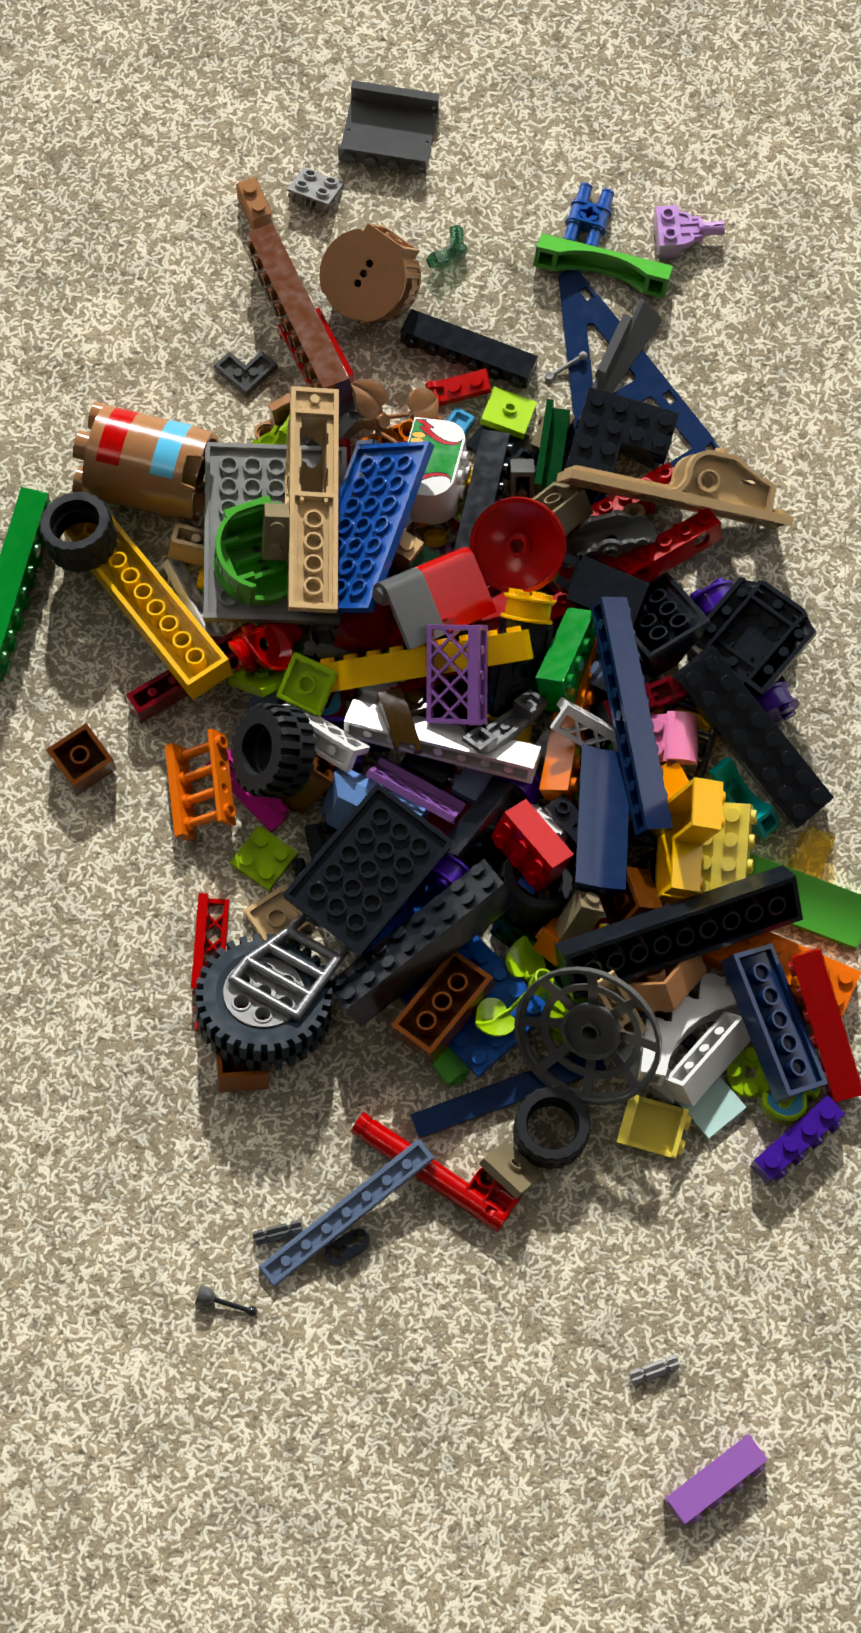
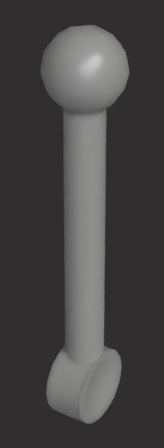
M582 351L579 353V356L553 372L548 371L545 374L546 379L553 381L560 372L580 360H586L587 353Z

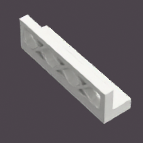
M175 559L164 561L156 569L160 575L166 572L168 575L167 584L172 590L177 592L179 599L214 642L224 637L217 622L203 621L204 598L200 590L197 589V585L185 563Z
M564 697L560 698L556 705L561 711L550 726L552 730L580 746L586 745L600 749L599 742L611 740L613 749L609 751L618 752L614 726ZM567 715L574 720L575 727L563 729L560 727V724ZM592 729L594 738L582 740L580 731Z
M288 703V704H283V705H289V706L297 707V706H294V705H292V704H290V703ZM299 708L306 714L310 720L309 723L314 728L313 736L316 738L317 743L315 751H317L318 756L341 770L349 772L352 771L357 756L369 752L370 746L322 717Z

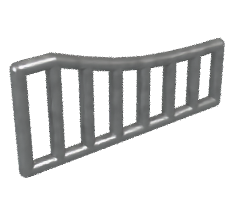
M303 913L267 942L243 957L228 977V982L231 985L296 1021L301 1019L350 951L344 945H341L338 951L335 952L297 931L305 922H309L322 929ZM289 937L329 959L330 962L322 971L277 945ZM269 952L317 980L310 989H307L260 963L257 959ZM249 967L303 999L296 1008H293L241 979V977Z

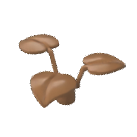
M366 379L351 383L356 409L360 416L363 417L365 429L375 431V435H380L391 443L398 442L382 432L389 426L390 419L412 416L414 421L415 417L436 419L439 410L438 398L427 388H416L410 393L408 398L410 412L387 415L383 412L382 408L387 401V393L380 382Z

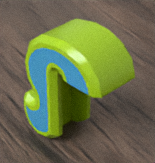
M821 1087L790 1097L786 1104L782 1101L775 1103L773 1096L764 1091L759 1104L764 1115L771 1121L784 1126L793 1125L805 1114L807 1099L813 1103L817 1099Z

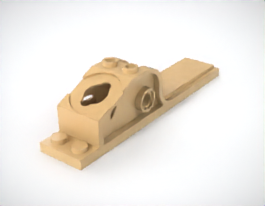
M291 386L290 414L287 424L285 504H289L290 514L288 611L337 613L339 389ZM305 436H311L320 445L322 450L318 464L314 468L309 467L307 463L301 460L300 445Z
M724 448L705 450L679 460L673 469L669 485L579 465L566 468L557 475V483L696 513H698L699 509L709 508L716 517L771 529L793 526L794 516L786 515L787 511L773 509L777 486L766 477L762 478L747 467L748 464L737 455L729 454V450Z

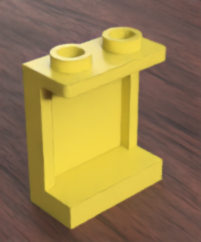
M636 1095L627 1100L616 1142L676 1159L677 1154L682 1155L685 1140L681 1139L683 1130H689L692 1116L688 1115L689 1109Z

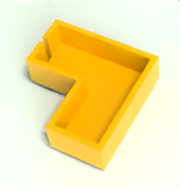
M694 777L667 800L669 811L672 815L673 828L663 835L657 836L655 887L661 902L671 904L697 895L702 890L703 877H701V868L705 859L702 853V844L717 834L723 828L725 821L724 815H722V806L726 798L725 791H723V782Z

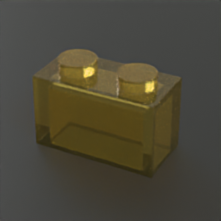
M808 826L805 833L800 832L796 845L800 846L797 854L792 853L787 866L820 879L836 836Z

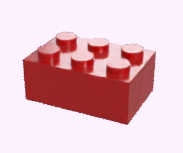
M527 799L505 811L491 835L495 846L503 851L509 858L510 863L521 872L526 882L537 892L558 880L574 855Z

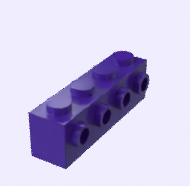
M826 1096L755 1158L750 1166L767 1185L773 1179L778 1182L788 1173L785 1169L793 1163L796 1166L806 1157L804 1154L806 1150L810 1147L813 1150L816 1149L825 1140L822 1136L828 1131L833 1134L843 1125L841 1119L845 1113L829 1096Z

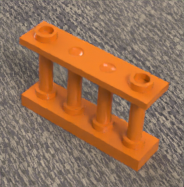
M214 729L207 730L209 742L189 749L174 743L165 745L174 836L187 841L197 839V827L216 820L232 827L236 826V809L233 802L227 750L228 741L226 734ZM210 752V765L191 772L189 771L188 761L190 758ZM212 774L214 787L192 795V781ZM215 797V811L198 817L194 816V804Z

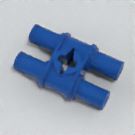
M583 182L580 184L576 198L570 204L571 210L565 220L567 228L563 239L576 242L579 231L588 232L585 244L598 247L601 237L606 234L607 222L612 215L610 207L614 191L607 188L602 189L598 204L591 203L589 200L593 186Z

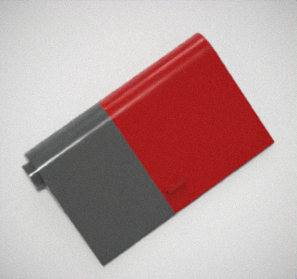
M468 547L459 548L374 584L372 591L373 599L379 605H390L407 650L427 643V624L468 625L497 612L476 558ZM434 630V639L445 635L442 630Z

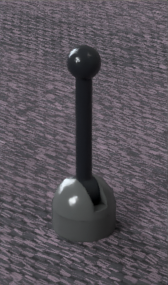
M205 1285L200 1286L195 1305L208 1307L215 1302L247 1312L251 1317L257 1314V1309L254 1306L245 1307L217 1298L213 1289Z

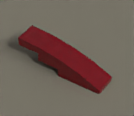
M671 675L651 684H644L646 695L649 699L650 712L687 699L670 678ZM605 700L603 705L613 725L609 701Z

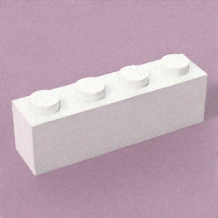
M724 1011L664 1079L676 1101L693 1107L751 1041L742 1016Z

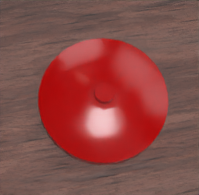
M509 497L490 505L477 518L470 535V550L476 558L484 580L502 592H508L509 588L520 589L528 593L539 590L557 575L566 555V537L558 517L541 502L527 497Z

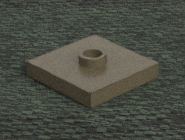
M508 1141L503 1142L479 1163L484 1170L516 1199L543 1176Z

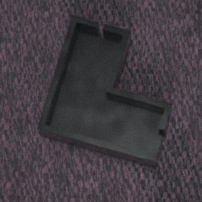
M589 387L565 469L579 465L613 473L619 452L664 465L679 413Z

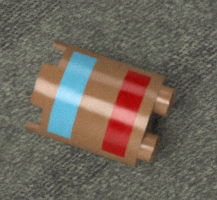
M94 402L88 417V429L91 432L79 430L74 440L73 458L83 460L84 462L83 467H78L75 473L72 492H87L98 496L100 500L179 520L199 521L204 512L205 494L200 491L205 476V448L208 442H219V436L214 435L211 431L204 430L202 427Z

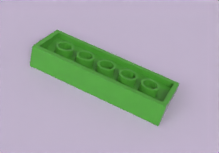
M750 853V859L754 860L753 873L749 874V877L782 865ZM786 867L796 875L803 920L792 923L790 926L856 950L861 938V894Z

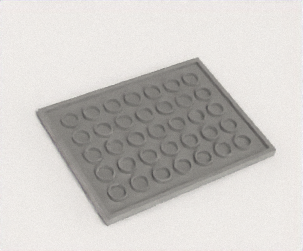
M208 442L205 448L203 621L340 624L342 613H299L298 611H288V599L267 606L244 605L231 598L223 590L214 572L213 561L216 535L223 520V511L225 509L269 495L272 503L279 502L285 504L287 445ZM300 445L301 460L311 468L316 467L322 454L321 447ZM339 447L338 492L347 471V447ZM255 547L252 549V551L254 553H259L260 549L258 547ZM258 560V563H264V560ZM263 568V569L261 570V572L266 571V570H268V569H267V568Z

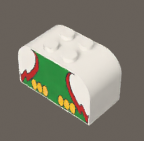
M415 417L408 442L430 441L434 445V449L410 515L413 522L426 524L444 523L457 513L460 501L466 495L465 482L466 480L469 481L471 476L465 434L456 423Z

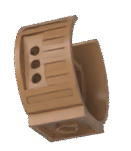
M368 223L365 229L347 231L330 244L322 258L319 273L321 290L326 294L330 304L339 313L348 318L362 320L367 323L394 321L411 308L418 296L421 285V268L419 261L415 258L420 250L383 225ZM369 260H372L373 266L371 268L367 266V262ZM357 280L361 281L360 287L355 285Z

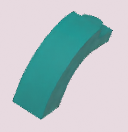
M726 756L709 770L714 781L723 782V791L726 794L725 802L752 804L753 810H757V823L752 825V832L765 839L781 825L774 807L763 802L751 792L742 780L731 758Z

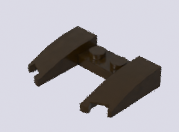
M459 674L448 676L447 679L452 683ZM463 678L454 686L462 696L468 690V684ZM446 684L434 686V690L439 695L447 688ZM401 687L377 692V706L395 751H399L401 743L414 745V754H422V747L412 717L426 714L427 688L403 693ZM451 690L442 698L450 708L459 700ZM438 703L434 707V712L444 710L445 708ZM461 703L455 711L460 719H467V708ZM488 720L487 724H483L480 726H483V728L487 727L489 725ZM461 724L465 735L479 726Z

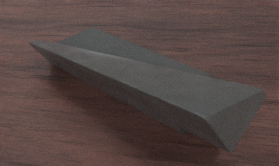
M640 298L632 317L626 314L622 315L597 369L596 379L592 388L613 393L662 322L659 314L645 300Z

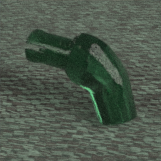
M454 225L449 228L450 245L443 250L435 251L428 255L426 262L430 268L448 267L466 256L468 247L464 244L463 227Z

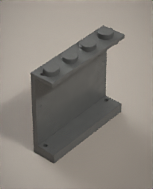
M352 80L351 101L342 143L338 145V160H343L346 163H363L369 167L383 166L390 170H408L414 174L419 172L426 173L439 109L440 94Z

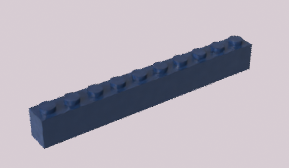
M601 597L590 608L635 837L661 836L673 828V820L669 811L668 794L664 786L663 769L660 766L659 749L653 731L654 724L649 711V699L646 695L645 678L641 670L640 654L635 640L636 633L631 620V609L628 605L627 597Z

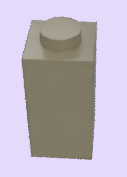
M576 890L555 923L559 942L592 931L604 913L599 895Z

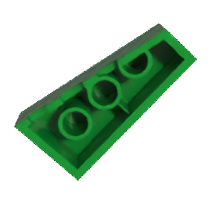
M567 608L535 677L540 696L548 700L545 711L559 713L561 710L556 704L561 697L575 703L596 638L591 610Z

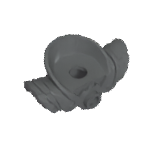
M614 510L599 516H589L581 524L580 528L573 530L568 536L567 554L574 556L579 561L583 555L591 559L603 556L611 557L617 553L632 551L636 547L656 542L657 533L652 522L647 517L638 514L630 515L621 510ZM609 536H614V537H616L617 539H606V538L609 537Z

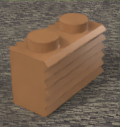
M253 177L237 183V198L251 229L254 230L273 223L271 207L267 203L266 196H264L257 178Z

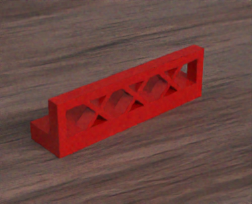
M199 893L191 977L192 994H195V989H197L196 982L197 978H200L202 967H207L205 956L213 949L216 952L218 950L216 947L220 943V947L226 951L230 901L229 899L209 898V893ZM224 905L223 914L214 920L209 914V906ZM208 918L212 921V924H210L209 926ZM221 920H223L222 927L218 924ZM216 926L222 934L221 938L213 944L207 938V932ZM206 942L210 945V947L207 950Z

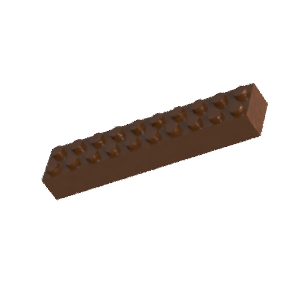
M273 223L247 232L249 242H246V246L250 256L253 255V258H250L254 272L259 271L257 273L261 286H266L264 290L269 302L273 301L272 308L275 316L281 317L279 319L283 332H288L287 339L290 347L296 348L294 353L298 363L304 365L302 366L306 380L310 379L312 381L310 382V387L339 389V416L356 410L350 378Z

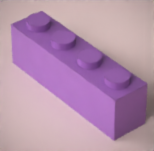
M748 1434L663 1500L682 1526L687 1522L692 1526L704 1517L701 1512L709 1506L713 1510L724 1501L721 1496L730 1490L734 1494L745 1485L742 1480L749 1474L754 1478L766 1468L763 1464L768 1459Z

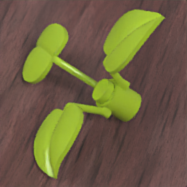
M523 936L509 949L505 958V965L513 977H525V980L529 981V988L538 978L550 971L545 969L546 964L543 956L533 949L534 946L527 936ZM542 986L533 994L535 996H542L546 993V1002L551 997V993ZM525 992L508 1009L497 998L484 999L476 1009V1027L483 1033L494 1037H502L511 1033L515 1028V1018L510 1013L519 1005ZM558 1000L552 1007L550 1017L563 1019L568 1009ZM553 1028L561 1033V1028Z

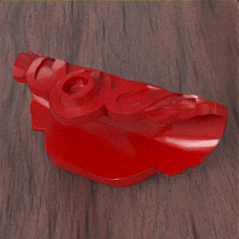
M251 623L240 627L241 631L238 635L233 636L231 641H228V646L235 652L239 660L235 671L244 669L245 673L259 669L258 665L269 671H283L288 668L293 656V645L299 639H302V630L297 624L263 623L255 627V624ZM261 638H264L267 642V649L265 651L261 650L259 645Z

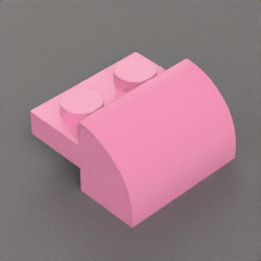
M667 711V714L650 715L654 724L653 731L659 749L660 764L669 762L672 764L679 762L680 765L698 764V717L695 714L683 711Z

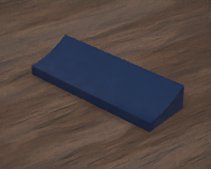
M582 745L575 891L626 893L629 803L619 752Z
M773 943L733 954L721 961L775 1103L828 1084Z

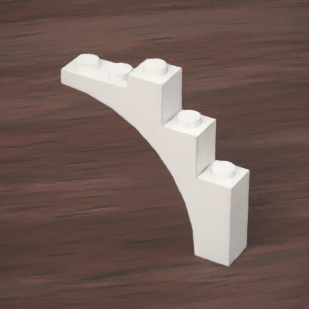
M714 973L704 974L697 984L696 999L690 996L685 997L676 1010L669 1012V1021L656 1017L662 1035V1055L656 1074L649 1082L650 1085L662 1086L672 1054L693 1031L712 1020L718 1019L724 1011L741 1014L731 988L725 986L726 977H720ZM646 1018L644 1025L647 1031L642 1036L656 1042L653 1027L649 1019ZM642 1047L640 1052L637 1081L642 1079L650 1069L655 1056L654 1051Z

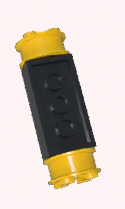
M509 588V591L504 593V596L507 597L505 611L500 613L501 617L497 633H507L506 628L521 626V630L529 629L533 659L492 666L487 694L488 724H491L512 709L513 700L527 690L531 689L539 694L535 677L552 643L554 626H552L553 621L550 620L552 605L557 603V601L553 600V596L532 591L530 595L528 592ZM539 716L513 740L533 744L534 742L530 740L532 727L539 722Z

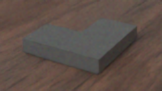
M262 350L246 365L229 351L213 366L217 373L245 397L278 368V364Z

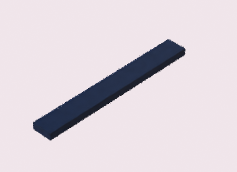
M576 1054L567 1056L575 1064L585 1067L586 1059ZM603 1059L596 1060V1070H606ZM558 1061L547 1069L553 1076L567 1085L584 1079V1076L568 1070ZM529 1070L410 1114V1118L418 1139H422L522 1102L528 1094L547 1086Z

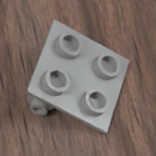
M303 168L287 188V191H289L288 197L291 198V201L303 204L304 206H307L310 200V208H313L315 205L316 210L323 213L326 211L330 212L332 209L331 201L340 191L344 182L334 177L317 173L315 170Z

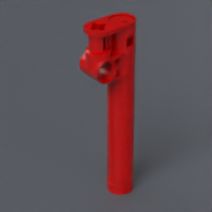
M365 1112L360 1115L350 1131L351 1134L357 1138L360 1137L363 1142L390 1160L394 1159L411 1145V1143L377 1120H373ZM436 1160L432 1161L415 1175L420 1181L497 1233L524 1195L523 1193L517 1199L514 1198L495 1179L491 1185L482 1184L480 1177L484 1174L490 1175L483 1168L476 1172L470 1183Z

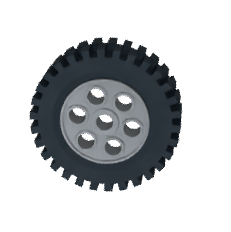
M253 934V941L248 942L246 936L239 938L240 945L237 946L233 940L228 942L226 952L220 947L216 950V959L212 956L207 959V967H202L200 978L198 977L196 982V1016L199 1031L201 1034L203 1033L204 1041L207 1045L211 1043V1050L215 1054L221 1050V1058L224 1061L228 1062L233 1057L234 1066L240 1068L242 1061L247 1062V1070L254 1071L255 1064L261 1065V1071H268V1064H274L275 1070H280L284 1061L290 1067L295 1065L296 1056L301 1061L306 1059L307 1049L313 1053L317 1049V1041L323 1042L325 1032L329 1030L332 1015L331 979L328 980L301 1019L297 1021L228 982V977L242 958L267 942L274 934H267V940H260V934ZM287 938L277 945L322 971L325 969V965L320 966L321 959L317 955L311 958V949L305 947L301 951L300 943L295 940L289 945ZM269 952L257 959L260 963L307 989H310L317 980ZM249 967L241 977V979L293 1008H296L303 999ZM260 1017H265V1018H267V1019H266V1020H259L258 1018H260Z

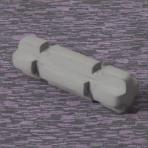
M673 1355L667 1357L665 1361L659 1360L643 1366L641 1370L639 1368L632 1370L629 1376L633 1385L644 1382L645 1379L648 1381L666 1374L667 1371H675L679 1369L680 1364L677 1357Z

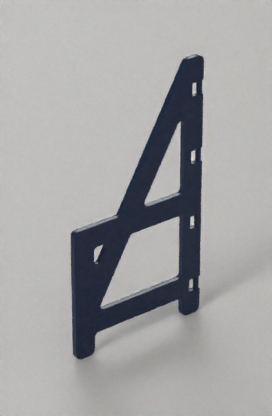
M566 270L559 275L558 282L567 363L579 356L580 352L585 351L587 353L586 360H580L568 367L576 428L589 387L593 386L587 326H595L609 344L620 321L602 298L596 294L579 270ZM586 289L592 298L586 300L580 292ZM642 349L629 368L635 376V380L613 394L640 402L651 398L659 407L679 413L675 428L687 441L691 449L670 462L673 468L682 458L705 451V448L709 445L714 450L715 448H720L712 435ZM667 392L675 400L672 404H669L663 396ZM574 428L565 446V450L572 447L577 429ZM564 454L563 467H566L568 458ZM601 493L596 498L594 504L606 498V494ZM609 536V537H607L606 539H617V538L614 537V536Z

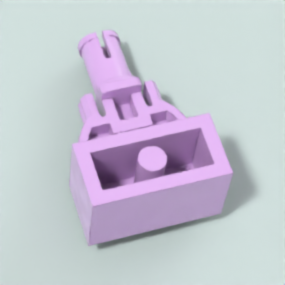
M678 205L655 206L653 224L658 259L680 258L681 250L691 247L694 243H702L704 236L725 234L724 221L704 222L701 216H692L689 213L678 211Z

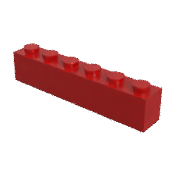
M818 947L791 956L792 962H788L792 977L797 976L799 986L795 988L799 1001L804 1000L807 1010H803L806 1025L811 1024L814 1034H810L811 1042L814 1049H819L821 1058L818 1059L823 1072H826L828 1084L825 1085L827 1095L829 1097L833 1096L835 1103L861 1096L860 1075L822 949Z

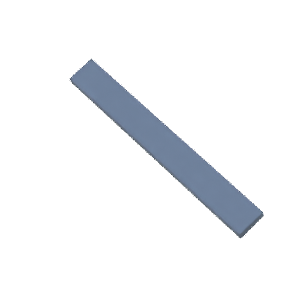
M417 1139L258 1266V1268L271 1285L276 1287L434 1161V1156L423 1142Z

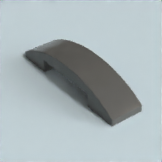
M529 689L513 700L512 709L485 728L480 725L463 736L462 741L479 753L496 750L521 734L548 705V700Z

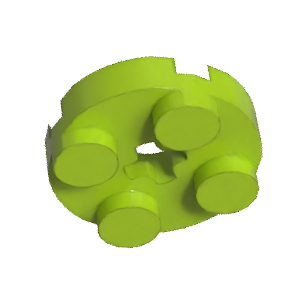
M754 1047L743 1049L726 1068L727 1083L737 1095L758 1098L762 1096L764 1091L768 1092L770 1090ZM745 1068H755L757 1070L755 1073L757 1078H747L745 1076L747 1072Z

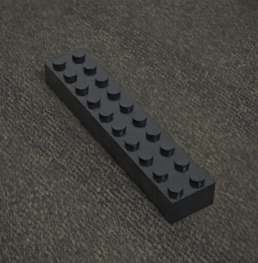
M782 865L555 943L554 947L559 969L578 966L594 968L607 973L613 970L618 978L626 982L803 920L796 875ZM577 973L562 974V985L565 987L572 984H587V975ZM575 991L568 994L575 1000L588 995V991Z

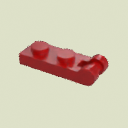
M486 368L440 381H428L425 383V388L437 396L439 406L492 393L489 374ZM444 390L443 395H438L439 391Z

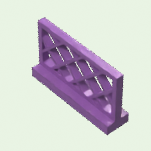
M427 624L426 723L487 724L488 625ZM434 630H442L448 637L440 646L434 640ZM461 630H468V641L462 646L455 636ZM450 641L459 649L452 658L443 650ZM439 653L447 661L441 670L434 665V658ZM462 653L468 659V666L463 671L454 662ZM450 666L459 674L452 683L443 675ZM438 678L447 685V688L440 695L434 690V682ZM462 678L468 684V690L463 696L454 687ZM450 690L459 699L451 708L442 699ZM440 703L447 712L441 718H434V707ZM461 703L467 708V719H460L454 712Z
M383 756L380 757L377 765L370 768L365 775L454 825L467 803Z

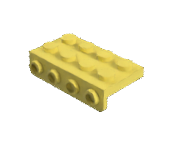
M724 802L722 806V815L725 818L723 828L702 844V853L705 859L701 868L703 888L700 893L747 878L749 874L753 873L754 860L750 859V849L755 848V835L752 834V825L757 823V810H753L752 804Z

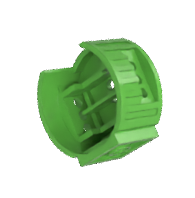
M269 495L225 509L223 511V520L216 535L213 561L216 578L220 586L231 598L247 606L253 604L259 606L273 605L288 599V549L287 561L264 560V563H258V560L262 559L264 503H272ZM258 547L260 552L254 553L252 549ZM263 568H267V569H268V570H266V571L261 572V570H262Z

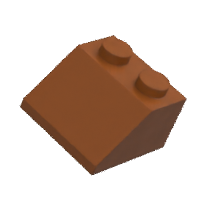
M221 1050L216 1054L219 1093L269 1089V1070L261 1071L260 1064H255L254 1071L247 1070V1062L242 1061L239 1068L233 1065V1057L226 1062L221 1058Z

